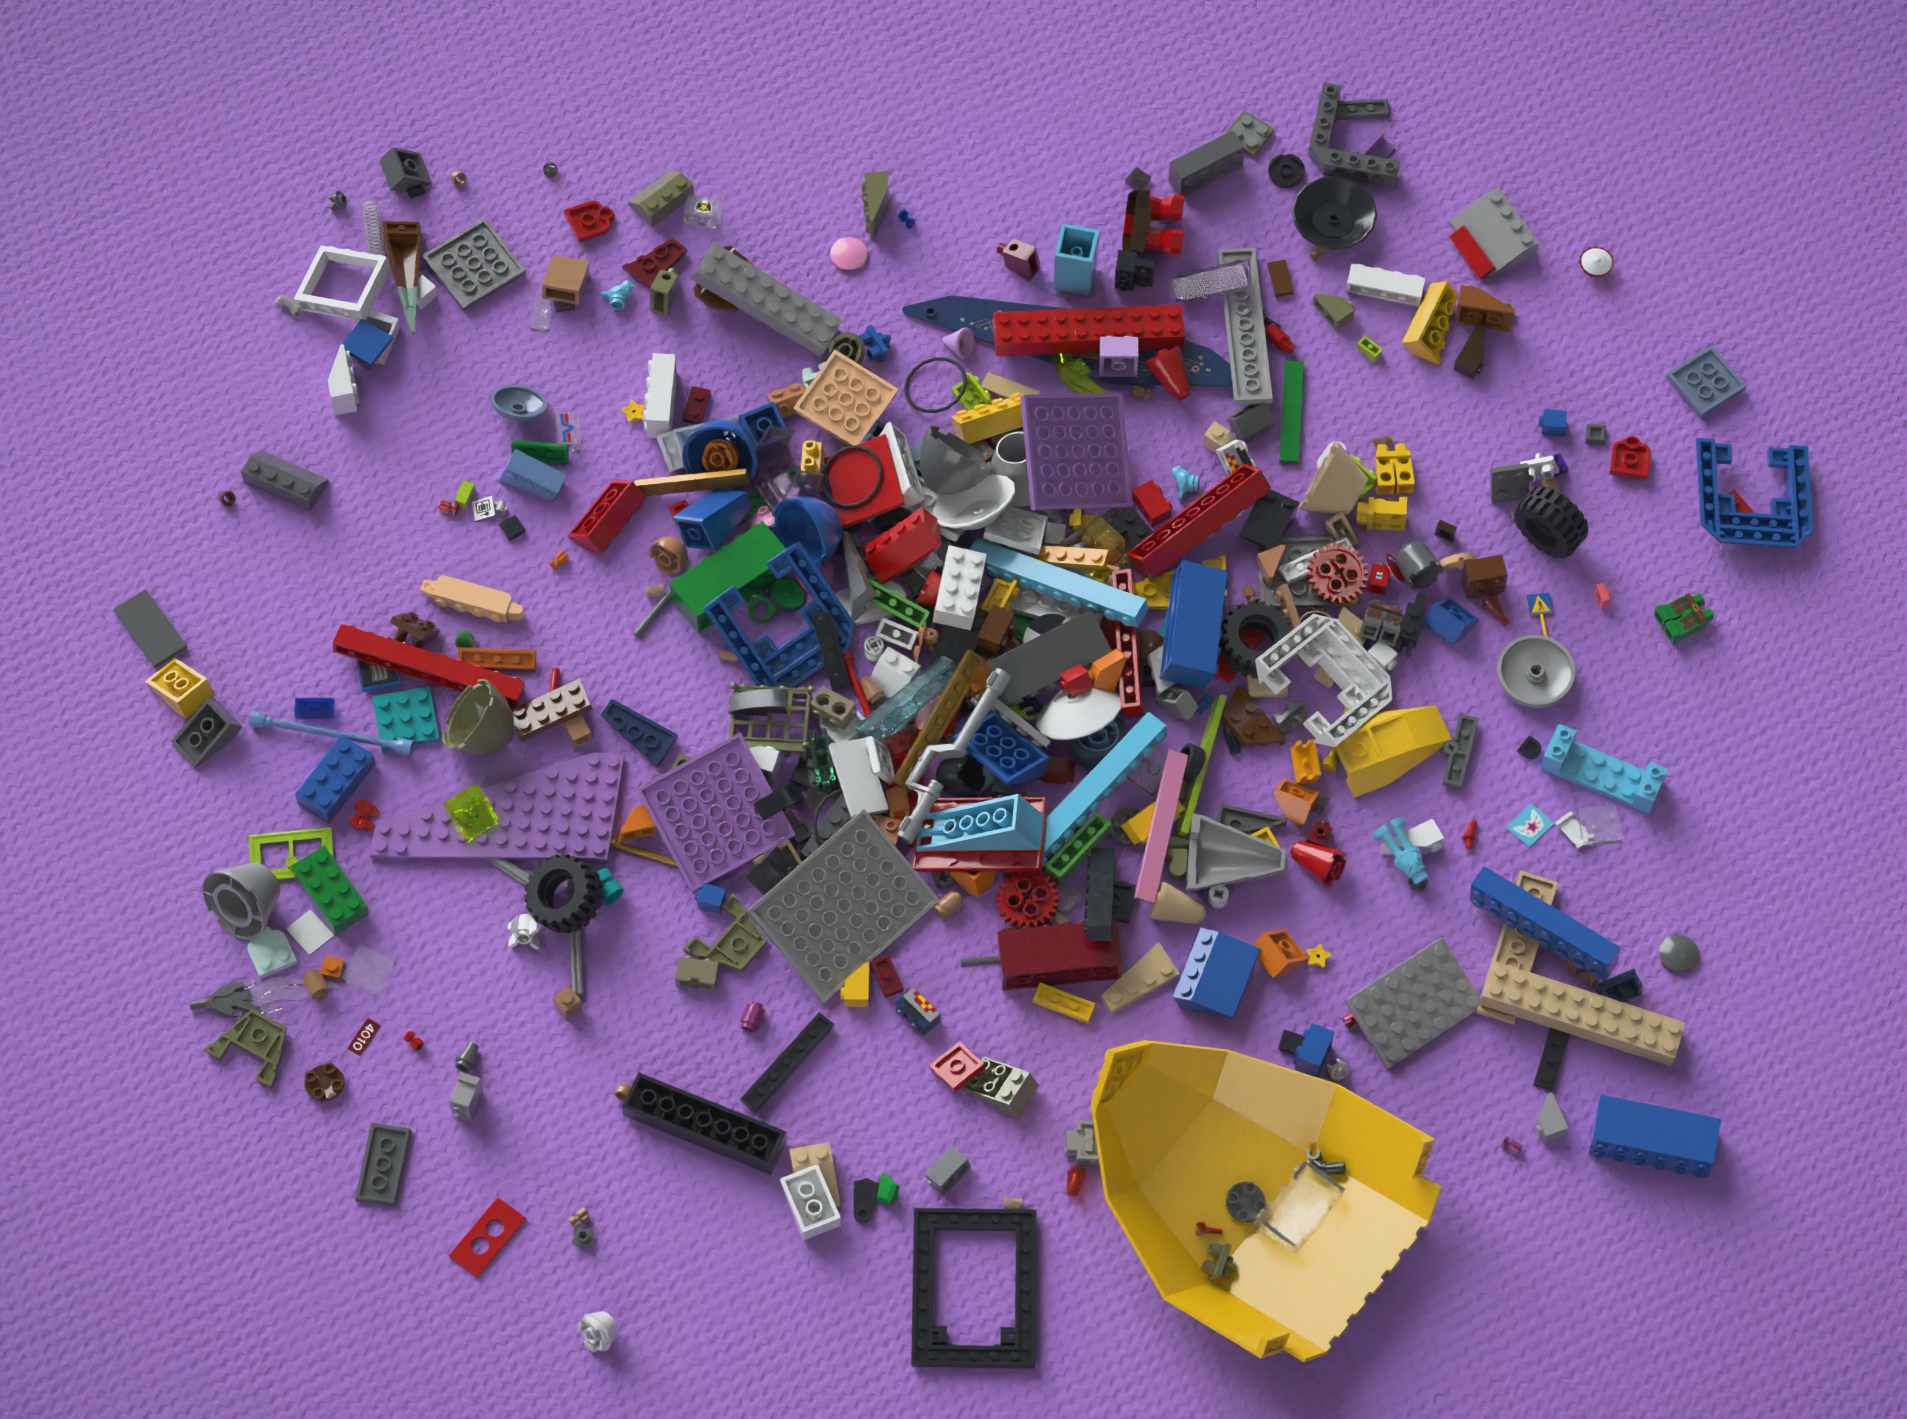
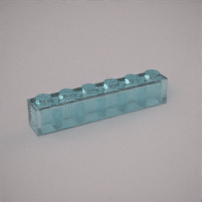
M941 656L857 724L854 728L861 739L872 736L881 742L942 693L957 669L955 662L945 656Z

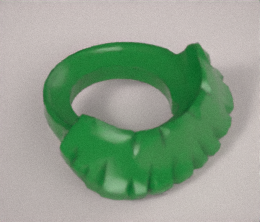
M753 594L748 601L750 605L749 615L753 621L766 623L773 616H777L778 607L772 603L769 597L763 594ZM760 602L768 605V614L762 619L756 618L753 615L754 607L760 604Z

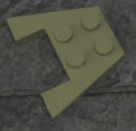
M732 893L722 904V909L736 919L712 947H709L694 936L683 950L686 954L701 959H713L721 966L743 972L766 946L767 940L754 921L751 920L744 906L738 901L737 896Z
M252 1008L234 1023L231 1029L225 1034L222 1033L213 1044H209L205 1048V1052L221 1061L233 1043L264 1060L265 1063L255 1079L272 1089L288 1029L286 1026Z

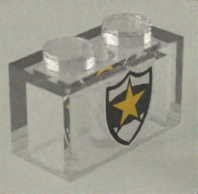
M687 195L684 223L691 226L700 225L707 226L708 228H721L725 211L724 200Z

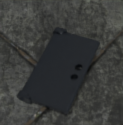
M801 753L790 782H796V784L826 795L840 790L834 765L807 756V760H803ZM838 793V794L834 795L833 797L836 798V799H838V798L840 797L841 793Z

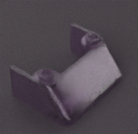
M768 426L757 446V468L755 475L751 479L752 484L771 513H773L775 506L780 501L793 497H813L824 477L823 473L797 470L792 478L787 470V466L791 461V454L787 445L795 431L774 426Z

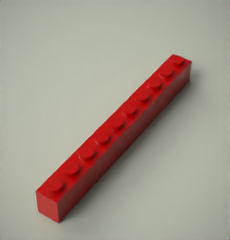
M341 624L333 641L334 653L397 671L401 674L461 693L469 685L475 686L478 684L477 681L479 679H485L498 688L512 709L519 706L525 691V681L518 677L506 676L499 671L487 670L480 665L468 664L463 660L452 659L445 654L433 653L426 648H417L407 642H398L387 636L376 635L371 631H363L352 625Z

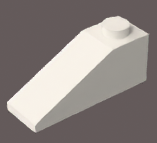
M1433 819L1405 832L1413 847H1418L1422 854L1434 853L1443 846L1444 837ZM1394 837L1398 846L1401 848L1402 851H1404V848L1398 837ZM1385 842L1381 843L1379 851L1381 855H1393L1389 846Z

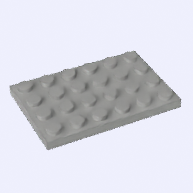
M1441 937L1344 1002L1384 1067L1389 1069L1477 1010L1480 996L1444 938Z

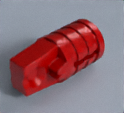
M1272 323L1265 330V337L1280 351L1284 350L1288 354L1294 352L1297 346L1276 324Z

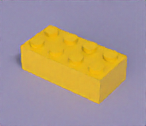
M1014 393L1009 396L1010 398L1004 400L1002 398L995 399L989 405L980 404L975 406L973 410L956 412L955 416H951L956 436L971 444L1023 427L1020 396L1024 394Z

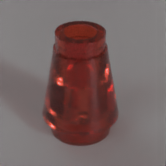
M1070 1166L1069 1170H1067L1066 1195L1078 1197L1087 1176L1085 1168Z

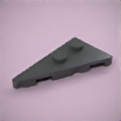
M1221 803L1216 819L1217 822L1231 826L1246 834L1257 832L1267 826L1269 829L1283 827L1287 825L1288 818Z

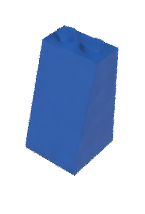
M715 489L674 515L673 520L686 547L716 551L753 506L746 492Z

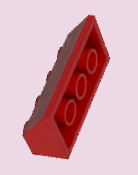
M612 480L567 535L568 538L590 552H604L608 548L610 541L620 533L623 525L630 521L631 515L635 510L642 506L646 498L645 494L633 481Z
M922 507L865 546L866 561L882 585L941 546L938 518Z

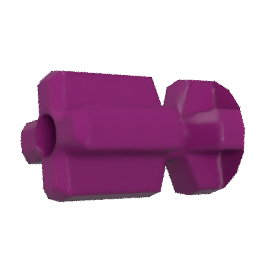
M1508 1136L1505 1137L1501 1144V1147L1508 1146V1151L1515 1155H1518L1523 1147L1515 1140L1510 1142Z

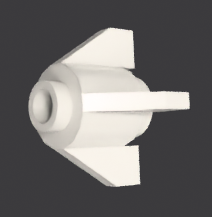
M520 915L508 924V930L513 933L509 940L508 946L510 948L518 943H529L534 949H539L540 940L537 932H539L540 925L531 915Z

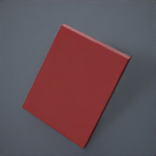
M886 434L858 444L871 449L879 457L883 468L882 482L877 493L868 502L853 508H843L836 505L837 512L842 519L843 529L905 505ZM860 449L847 450L839 454L830 463L827 475L835 501L843 504H855L866 499L874 490L878 481L879 468L876 460L868 452ZM832 455L823 458L825 465Z

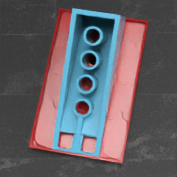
M1019 794L1002 798L936 799L922 822L921 830L916 836L913 868L915 871L921 872L1042 871L1049 800L1045 797H1021Z

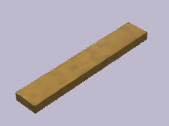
M744 468L636 480L634 483L647 497L748 486L751 480L747 470Z

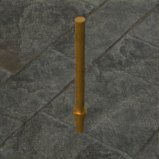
M611 838V850L618 849L678 868L675 860L671 857L622 842L619 843L617 839Z

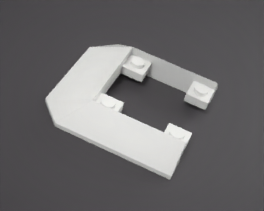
M1312 614L1255 660L1259 684L1264 681L1276 695L1291 683L1281 672L1280 668L1297 654L1310 668L1318 663L1343 690L1337 698L1345 705L1348 711L1330 725L1317 711L1303 723L1316 738L1313 743L1336 747L1392 701L1389 674L1338 619Z

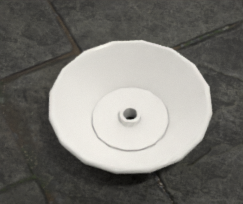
M987 475L980 483L968 490L956 494L943 495L937 501L933 509V515L938 518V524L942 527L967 530L986 527L993 523L1010 504L1015 494V484L1006 476Z
M1091 688L1075 697H1071L1067 692L1064 693L1061 690L1043 706L1037 715L1036 727L1042 735L1054 740H1071L1088 736L1103 729L1116 718L1121 710L1120 696L1115 690L1114 692Z

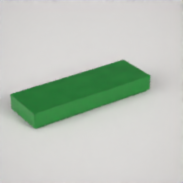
M512 440L511 455L517 449L540 462L569 463V444Z

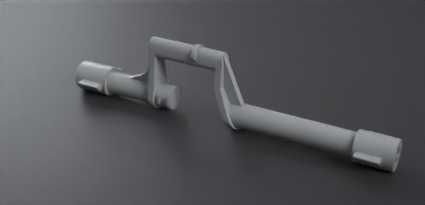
M996 668L995 672L992 671L986 681L987 689L954 744L928 745L922 756L918 758L916 766L905 782L906 786L918 793V802L910 817L905 816L899 826L900 830L897 836L909 844L913 843L923 826L922 822L936 799L940 798L939 794L944 787L935 780H931L928 787L918 784L934 755L937 754L944 758H962L965 756L967 747L998 696H1001L1012 678L1007 672Z

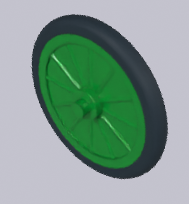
M783 576L779 579L775 578L770 582L768 595L776 607L786 612H796L804 607L806 593L796 580Z

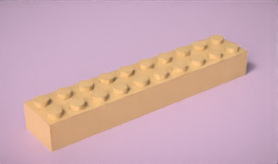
M1494 960L1489 967L1479 1000V1005L1670 1067L1676 1058L1685 1022Z

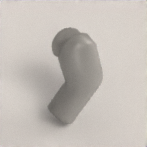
M281 295L275 300V305L278 308L288 307L293 317L301 314V310L294 299Z

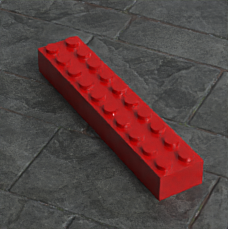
M1181 305L994 312L992 324L996 356L1099 352L1100 337L1106 336L1138 337V351L1172 349L1176 346L1183 349L1185 340Z

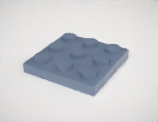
M1712 345L1677 366L1666 375L1667 379L1701 418L1746 390L1747 387Z

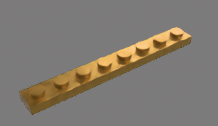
M972 650L966 651L892 780V783L907 793H910L911 789L905 785V782L916 766L918 758L922 756L928 745L938 744L985 662L982 657Z

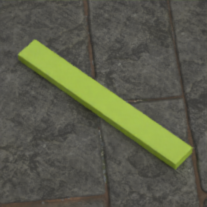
M1219 694L1213 700L1214 702H1212L1200 747L1206 752L1205 762L1197 778L1189 783L1183 804L1184 810L1181 812L1175 832L1176 836L1185 837L1190 830L1192 816L1195 812L1227 699L1223 694Z

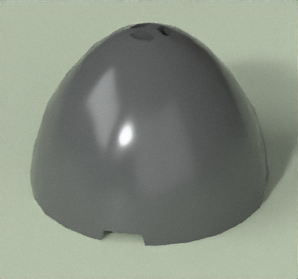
M929 425L920 448V468L923 480L931 491L937 494L949 495L968 490L986 478L992 471L993 465L990 461L986 463L983 460L984 455L961 438L950 432L944 434L939 431V427Z

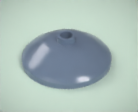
M502 386L494 390L490 398L491 406L497 413L515 421L537 419L547 410L546 398L537 390L526 386Z

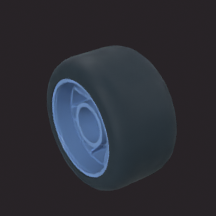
M1116 716L1103 729L1085 737L1069 740V750L1074 761L1081 767L1092 771L1126 736L1127 731L1124 723Z

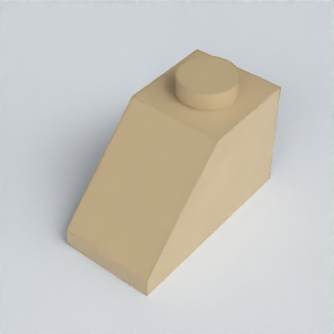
M1214 421L1204 434L1203 446L1217 454L1216 449L1237 439L1230 430Z

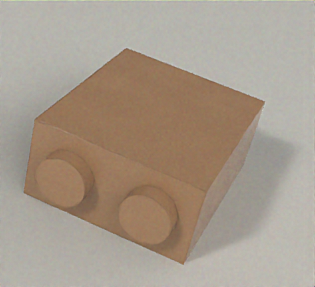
M553 255L542 284V298L579 305L589 278L590 261Z

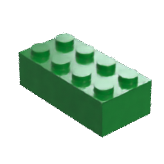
M325 845L291 865L294 877L335 936L369 915L367 905Z

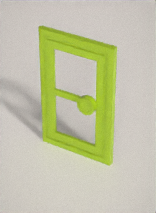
M332 827L249 835L250 863L261 864L260 844L289 842V857L286 859L288 868L272 869L271 871L277 880L296 879L291 869V865L298 862L293 853V841L321 838L322 846L325 845L334 858Z

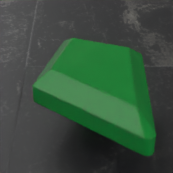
M884 1172L881 1173L877 1201L893 1206L894 1201L899 1197L900 1186Z

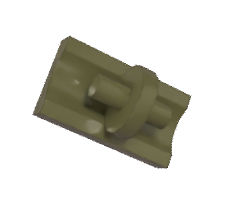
M1213 1242L1209 1245L1207 1254L1215 1257L1214 1262L1206 1259L1200 1269L1209 1275L1208 1281L1214 1282L1215 1278H1220L1221 1275L1227 1277L1228 1273L1236 1271L1237 1267L1232 1263L1234 1258L1228 1256L1232 1247L1231 1244L1225 1243L1221 1245Z

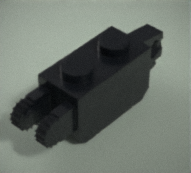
M1417 593L1414 603L1408 602L1400 626V633L1396 641L1395 651L1398 654L1401 651V645L1408 647L1406 650L1407 658H1410L1412 650L1416 647L1427 609L1426 606H1422L1425 595Z

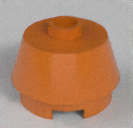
M715 439L706 445L702 462L707 471L735 470L740 459V452L733 442Z

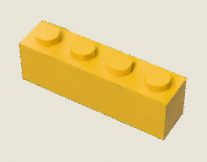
M1447 281L1430 284L1402 341V344L1412 354L1436 364L1441 362L1440 352L1445 346V341H1443L1445 332L1450 327L1449 316L1453 315L1458 292Z

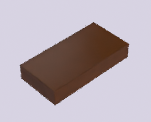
M1286 259L1268 262L1267 268L1275 298L1293 295L1294 290Z

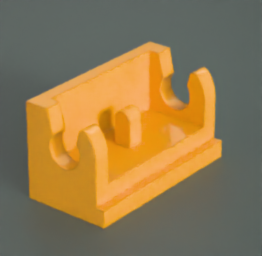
M1315 739L1308 740L1306 744H1302L1301 740H1299L1290 748L1296 784H1315L1321 776L1316 743H1313Z

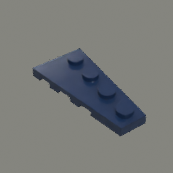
M614 699L609 701L601 713L604 720L657 768L678 739V734Z

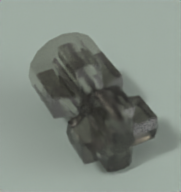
M1320 793L1316 801L1318 804H1315L1312 809L1313 812H1317L1319 815L1322 814L1325 809L1323 806L1327 805L1330 797Z

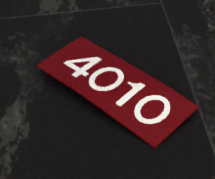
M367 1018L347 1049L361 1056L381 1025Z

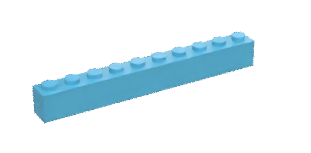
M976 538L969 549L986 553L983 571L990 576H998L1009 583H1012L1015 579L1023 588L1036 590L1042 595L1047 594L1058 601L1071 603L1075 607H1082L1088 611L1092 610L1094 614L1104 615L1110 620L1115 619L1126 626L1138 628L1148 611L1147 602L1144 598L988 541Z
M1150 712L1126 734L1047 817L1043 866L1052 854H1056L1059 851L1061 844L1073 836L1078 826L1084 825L1088 816L1100 808L1101 802L1105 798L1108 799L1113 794L1114 789L1126 781L1127 775L1132 770L1135 771L1145 757L1152 754L1154 747L1166 739L1168 734L1166 725Z

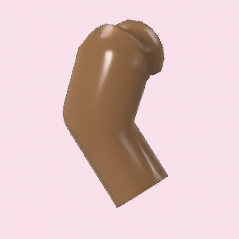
M720 650L719 659L730 662L739 661L733 651Z

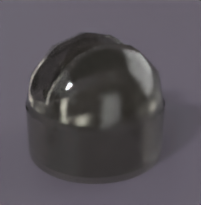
M554 162L544 164V176L547 178L557 176L558 167Z

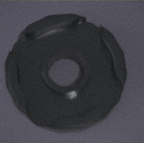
M1280 154L1269 163L1268 175L1274 185L1281 188H1292L1302 182L1305 168L1304 163L1299 157L1293 154ZM1289 168L1291 172L1284 173L1282 172V169Z

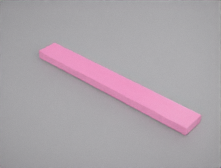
M1171 749L1167 752L1134 896L1135 899L1150 904L1155 903L1188 755Z

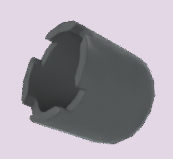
M1423 542L1405 543L1396 555L1397 568L1412 590H1415L1416 587L1425 589L1438 580L1436 576L1443 572L1442 565Z

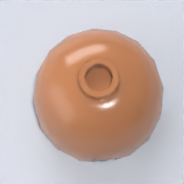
M665 536L652 544L649 549L650 559L654 558L656 561L654 565L660 571L673 575V573L678 574L684 568L688 560V552L681 540L672 536Z

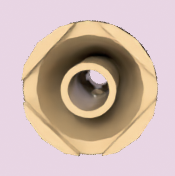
M1161 881L1155 903L1151 905L1149 917L1153 920L1198 925L1200 921H1204L1207 911L1204 910V905L1169 883Z

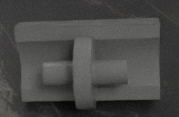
M1290 699L1285 705L1286 712L1284 714L1276 712L1272 715L1273 723L1278 727L1283 736L1291 729L1293 730L1296 727L1303 729L1305 727L1303 723L1307 718L1308 712L1304 707L1305 702L1301 699L1298 702Z

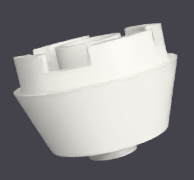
M604 1311L586 1314L578 1322V1332L582 1331L586 1339L583 1343L592 1352L608 1350L618 1336L616 1322Z

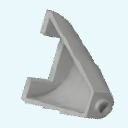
M1193 814L1188 845L1186 890L1196 891L1219 885H1229L1244 880L1253 881L1282 874L1284 869L1288 870L1289 858L1285 857L1286 850L1256 836L1252 837L1231 826H1226L1202 814Z

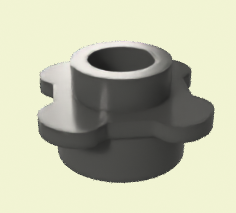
M580 1226L576 1227L574 1230L575 1238L572 1239L573 1245L586 1248L591 1247L594 1230L591 1228L582 1229Z

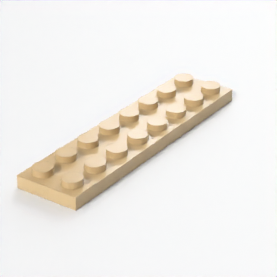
M1520 871L1516 885L1545 903L1552 905L1558 882ZM1504 922L1492 961L1494 960L1531 972L1539 942L1533 938L1525 937L1520 930L1510 928ZM1479 1004L1476 1010L1477 1014L1513 1025L1517 1018L1516 1016Z

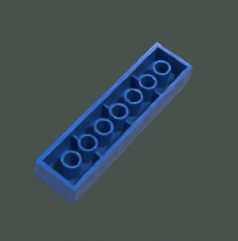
M1485 866L1471 883L1470 901L1475 907L1483 908L1493 918L1503 920L1510 928L1520 930L1525 937L1535 939L1542 947L1550 948L1562 959L1567 958L1577 968L1589 971L1594 978L1606 981L1617 966L1620 946Z

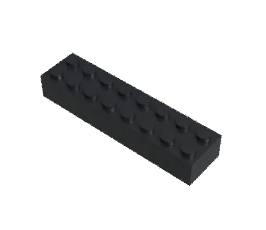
M638 1072L622 1105V1112L625 1117L769 1175L772 1174L787 1142V1131Z

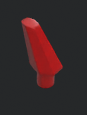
M1471 821L1461 837L1465 841L1466 849L1473 848L1478 821Z

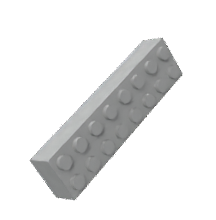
M715 242L712 243L691 279L819 357L823 355L843 321L841 318Z

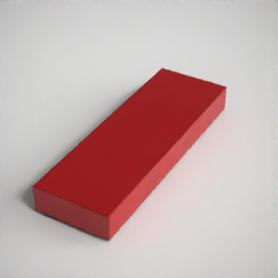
M1465 225L1461 226L1450 236V239L1479 279H1484L1496 269Z

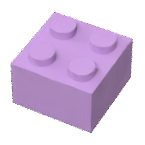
M1100 337L1099 377H1137L1138 337Z

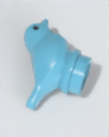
M627 280L621 285L614 286L609 291L601 292L600 295L603 298H609L612 309L622 310L625 308L627 299L630 298L631 291L636 286Z
M1180 465L1173 468L1172 475L1176 479L1180 490L1178 500L1181 501L1184 494L1188 491L1199 490L1200 476L1191 475L1189 471L1183 470Z

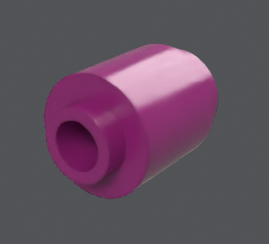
M752 1001V1003L746 1005L740 1021L743 1030L755 1033L759 1029L765 1014L762 1004Z

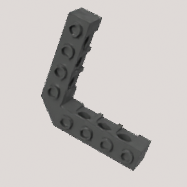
M1323 82L1309 144L1310 159L1317 164L1320 172L1325 176H1338L1353 181L1396 188L1401 161L1329 148L1333 123L1336 120L1337 104L1339 106L1341 98V85Z

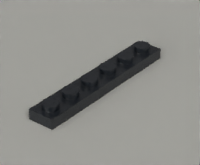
M818 1012L740 1098V1101L757 1113L834 1028V1023Z

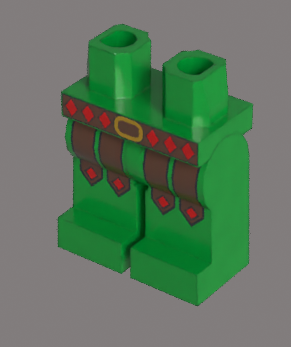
M1689 592L1673 602L1655 607L1654 617L1661 628L1664 629V633L1672 645L1695 634L1699 630L1705 629L1706 624L1713 620L1714 614L1710 608L1703 611L1699 608L1705 604L1701 593L1692 596Z

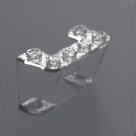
M1305 1160L1303 1164H1297L1290 1177L1292 1181L1288 1186L1285 1184L1278 1192L1280 1196L1277 1200L1274 1201L1272 1199L1267 1205L1266 1210L1262 1208L1253 1223L1255 1231L1294 1254L1302 1248L1345 1191L1344 1187L1308 1160Z

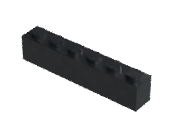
M1092 848L1091 856H1087V868L1090 869H1087L1086 878L1090 882H1086V894L1089 895H1085V907L1088 908H1084V920L1087 921L1083 922V932L1087 933L1088 941H1112L1116 869L1115 848Z

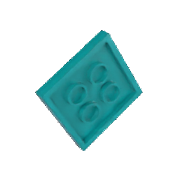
M430 686L372 697L380 739L397 741L398 738L414 741V746L440 741ZM382 746L381 750L382 752L391 750V748H386Z

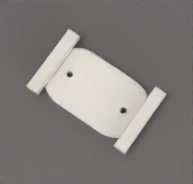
M1570 811L1554 824L1556 826L1560 825L1561 830L1576 844L1575 847L1579 849L1592 840L1594 836L1592 834L1588 836L1586 830L1576 819L1571 817L1573 812Z

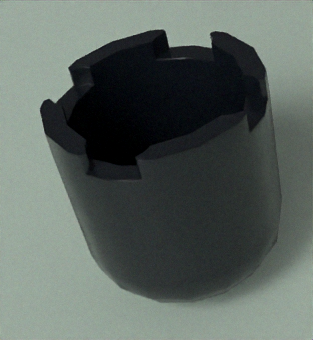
M965 755L962 758H946L937 767L936 781L944 786L942 791L947 794L975 793L981 791L985 784L986 776H983L982 770L984 765L972 755Z

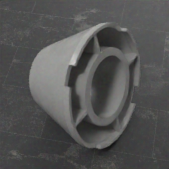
M1013 432L1007 434L998 442L991 459L993 469L988 475L1006 476L1014 482L1015 494L1009 505L1015 507L1030 506L1024 432Z
M250 863L213 871L205 877L202 883L204 902L209 911L212 910L217 916L218 920L216 922L228 933L243 940H253L264 932L281 892L276 876L270 869L260 863Z

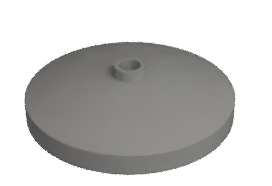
M1526 635L1513 640L1503 649L1497 664V678L1504 693L1516 703L1531 708H1544L1560 702L1570 692L1575 678V665L1569 651L1558 641L1543 635Z

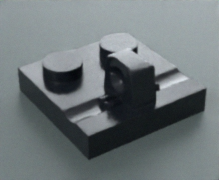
M1129 507L1101 526V531L1122 556L1154 533L1132 507Z

